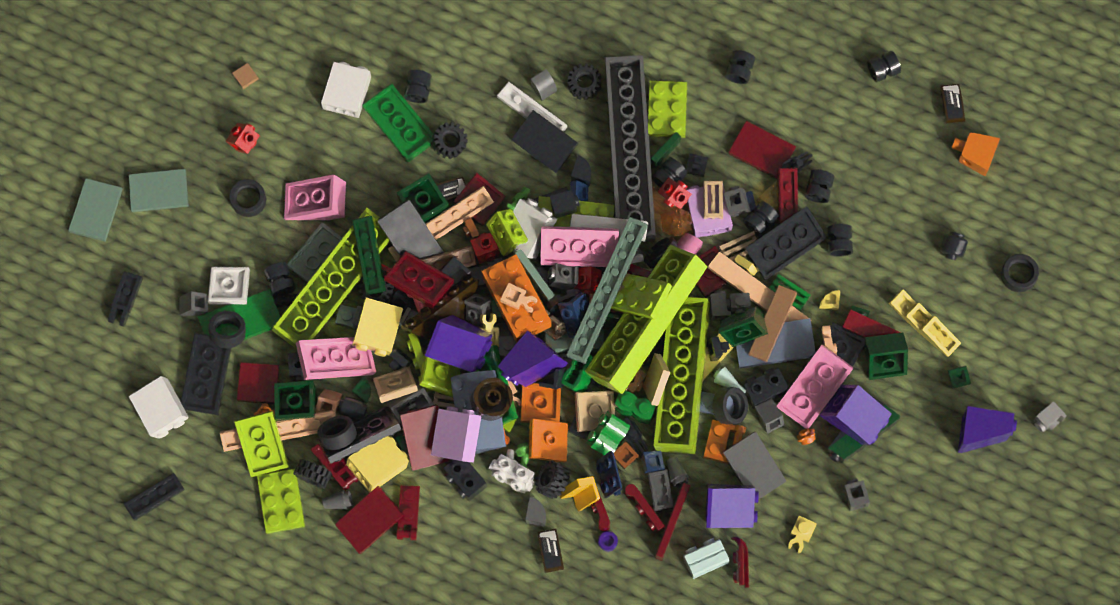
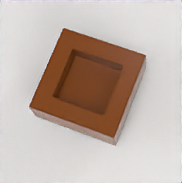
M472 218L465 220V227L462 228L466 237H470L471 240L477 238L479 233Z
M626 441L614 452L616 462L624 470L639 456Z

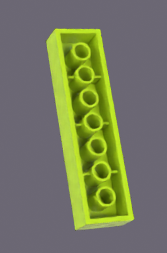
M366 208L359 218L372 216L380 254L390 240L377 222V219L380 217ZM353 226L272 329L273 332L296 349L298 341L313 340L362 277Z
M670 245L648 277L668 282L672 286L655 320L624 313L585 372L597 383L623 394L708 266L695 254Z
M687 297L666 328L663 359L670 374L657 409L654 448L656 451L695 454L710 314L708 298Z

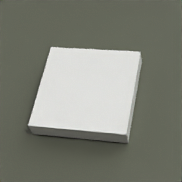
M211 267L208 303L247 304L249 267Z

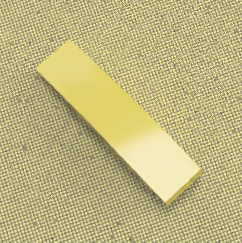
M904 289L900 290L888 303L906 322L945 356L949 357L961 344L936 316H932L920 303H916Z

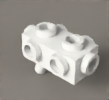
M508 449L506 456L501 454L497 460L494 459L491 462L489 469L492 470V476L499 482H505L515 491L524 494L526 491H531L535 484V481H533L534 472L513 460L514 450Z

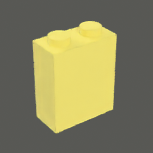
M366 298L352 345L356 346V349L360 351H367V349L375 351L374 354L385 357L390 355L403 308Z
M387 436L377 443L368 445L349 456L346 465L370 493L377 486L381 487L406 469L409 460L407 454L396 446L394 438Z

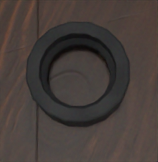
M241 180L234 184L230 190L229 199L231 206L237 214L243 217L256 216L266 206L267 198L264 188L255 180ZM253 188L258 192L259 201L255 206L243 208L238 204L237 195L243 189Z
M1015 254L1009 257L1001 271V279L1004 285L1015 292H1025L1031 289L1039 276V267L1036 261L1025 254ZM1015 263L1027 265L1031 270V278L1024 284L1014 282L1009 276L1010 267Z
M222 311L215 314L209 321V337L216 346L229 349L238 346L245 339V321L238 313ZM228 323L237 326L239 330L233 335L223 336L216 332V328L221 324Z
M736 387L719 389L715 393L712 402L714 416L721 424H738L742 422L748 412V401L745 393ZM729 396L732 397L734 403V411L731 416L728 414L726 407Z
M343 415L326 420L319 426L317 431L322 446L327 450L344 448L351 444L357 435L352 419Z

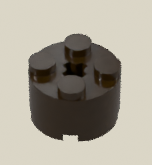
M487 378L477 385L471 395L472 410L476 415L481 416L483 420H498L509 410L513 401V394L511 388L500 379ZM489 396H491L492 399H495L494 403H492L491 400H488Z

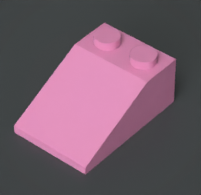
M329 175L286 183L284 219L333 220L344 218L346 182L336 175Z

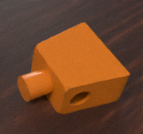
M971 132L966 141L955 138L952 149L962 152L959 159L960 163L986 176L1000 138Z

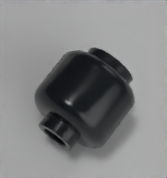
M950 231V234L944 235L940 250L946 254L945 258L956 261L957 257H964L968 241L965 239V235Z

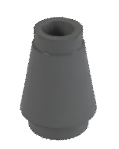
M678 458L668 459L666 462L670 483L675 488L682 487L684 483L687 484L689 476L678 461Z
M345 490L322 499L324 509H348L349 506L353 505L351 492Z

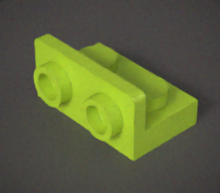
M511 209L496 212L486 224L503 256L509 255L519 244H524L528 241Z

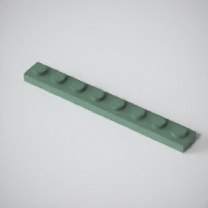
M629 217L569 348L568 358L586 364L648 227L646 223Z

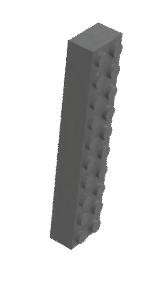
M643 55L605 57L615 218L629 219L631 217L639 221H647L648 227L645 242H654L655 220Z

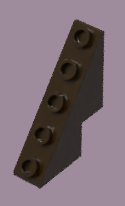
M472 275L464 276L460 282L448 289L433 309L428 306L422 308L417 315L406 320L400 329L431 340L438 320L451 315L464 320L466 317V304L464 302L475 294L480 280L473 278Z

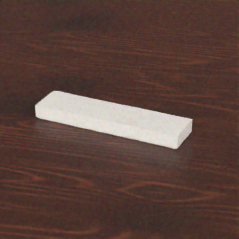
M510 82L497 94V98L525 119L534 110L563 132L567 128V124Z
M572 214L570 227L619 229L620 239L628 219ZM647 229L641 241L645 242Z

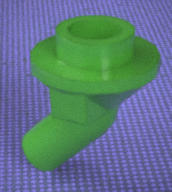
M522 443L517 445L514 453L518 457H522L520 465L527 467L529 445L528 443Z

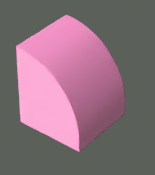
M684 233L677 241V247L696 255L702 248L703 242L692 234Z

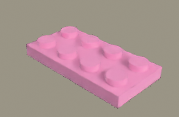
M542 226L541 265H555L558 263L566 266L607 267L618 243L619 229Z
M354 337L300 340L296 343L304 380L374 375L376 368L372 352L368 349L367 351L356 349V346L352 345Z
M821 345L777 405L778 409L805 429L809 428L854 367L824 345Z

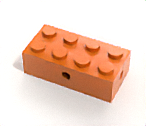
M517 254L482 271V278L516 343L527 331L536 335L551 327V319ZM508 283L526 290V297L534 296L537 298V303L529 302L527 304L533 308V312H527L522 305L517 310L500 302Z

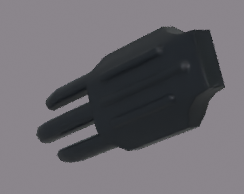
M807 151L783 162L780 168H797L798 173L802 171V168L812 163L813 160H809L803 164L804 161L813 155L809 154L803 159H799L808 154Z
M628 417L623 419L630 425L628 432L624 436L626 441L639 456L640 453L634 443H636L641 454L644 450L638 440L641 441L648 452L649 449L636 423Z

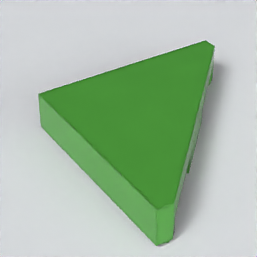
M523 187L521 192L513 197V203H507V210L511 209L514 211L519 199L526 200L530 189Z

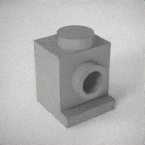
M1053 401L1033 421L1040 432H1045L1048 428L1050 430L1054 429L1067 415Z

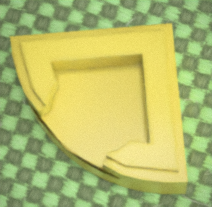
M739 254L734 259L750 275L755 276L758 272L753 263Z
M840 290L828 293L821 300L819 309L839 310Z

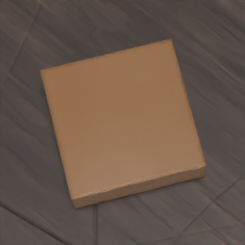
M248 63L232 73L243 89L259 79Z

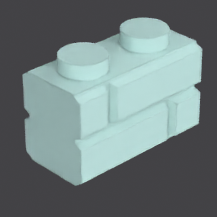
M712 538L703 543L704 546L697 549L695 546L685 551L686 554L683 556V559L693 579L729 563V558L720 539L715 541Z

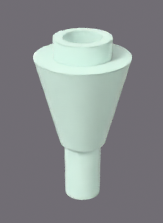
M726 367L723 369L719 368L713 376L715 378L714 383L724 387H736L746 393V389L738 384Z

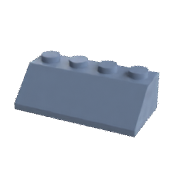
M495 370L464 373L451 377L454 406L459 408L458 412H462V409L472 410L470 400L473 391L483 380L496 378ZM489 396L488 400H491V402L494 403L495 399H492L491 396ZM502 417L494 421L481 419L475 454L506 447Z

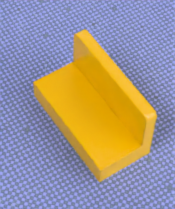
M593 476L576 479L564 487L565 491H561L562 495L559 496L560 499L573 497L577 511H582L600 499Z

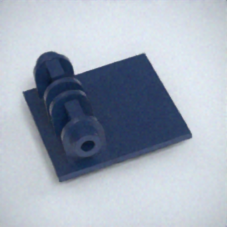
M611 450L596 461V471L600 476L601 491L604 493L605 499L612 494L614 496L620 495L622 490L614 452Z

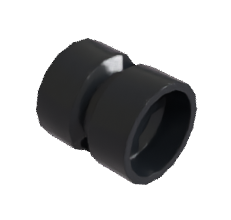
M734 50L729 61L731 65L727 67L725 77L737 84H747L751 76L750 70L753 68L755 56L746 51Z
M893 51L882 54L881 58L876 56L867 60L869 73L876 83L885 80L887 75L892 77L901 73L899 60Z
M410 70L407 75L406 83L408 85L405 87L404 98L414 103H426L429 97V90L427 88L431 85L432 75L421 70Z
M669 157L662 164L663 169H658L652 175V180L661 188L668 177L675 182L681 181L687 175V171L680 162Z
M811 170L808 180L810 185L806 188L805 198L816 203H828L831 194L829 188H832L835 176L828 171Z
M761 201L754 208V213L750 212L743 219V222L751 232L754 231L756 236L761 237L768 230V226H772L779 219V215L768 203Z
M848 224L828 226L827 237L830 240L828 242V254L836 257L853 254V242L850 240L852 238V226Z
M286 262L270 265L264 270L265 277L270 282L269 288L273 297L287 295L296 289L293 278L289 277L291 272Z

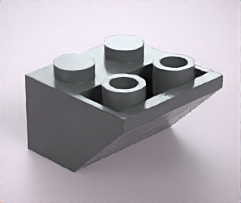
M414 377L418 391L385 402L401 428L400 413L434 405L423 386L419 385L416 377Z

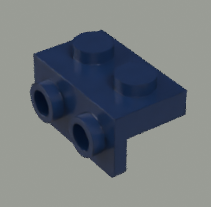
M579 293L569 302H560L558 304L569 338H575L589 307L586 293Z

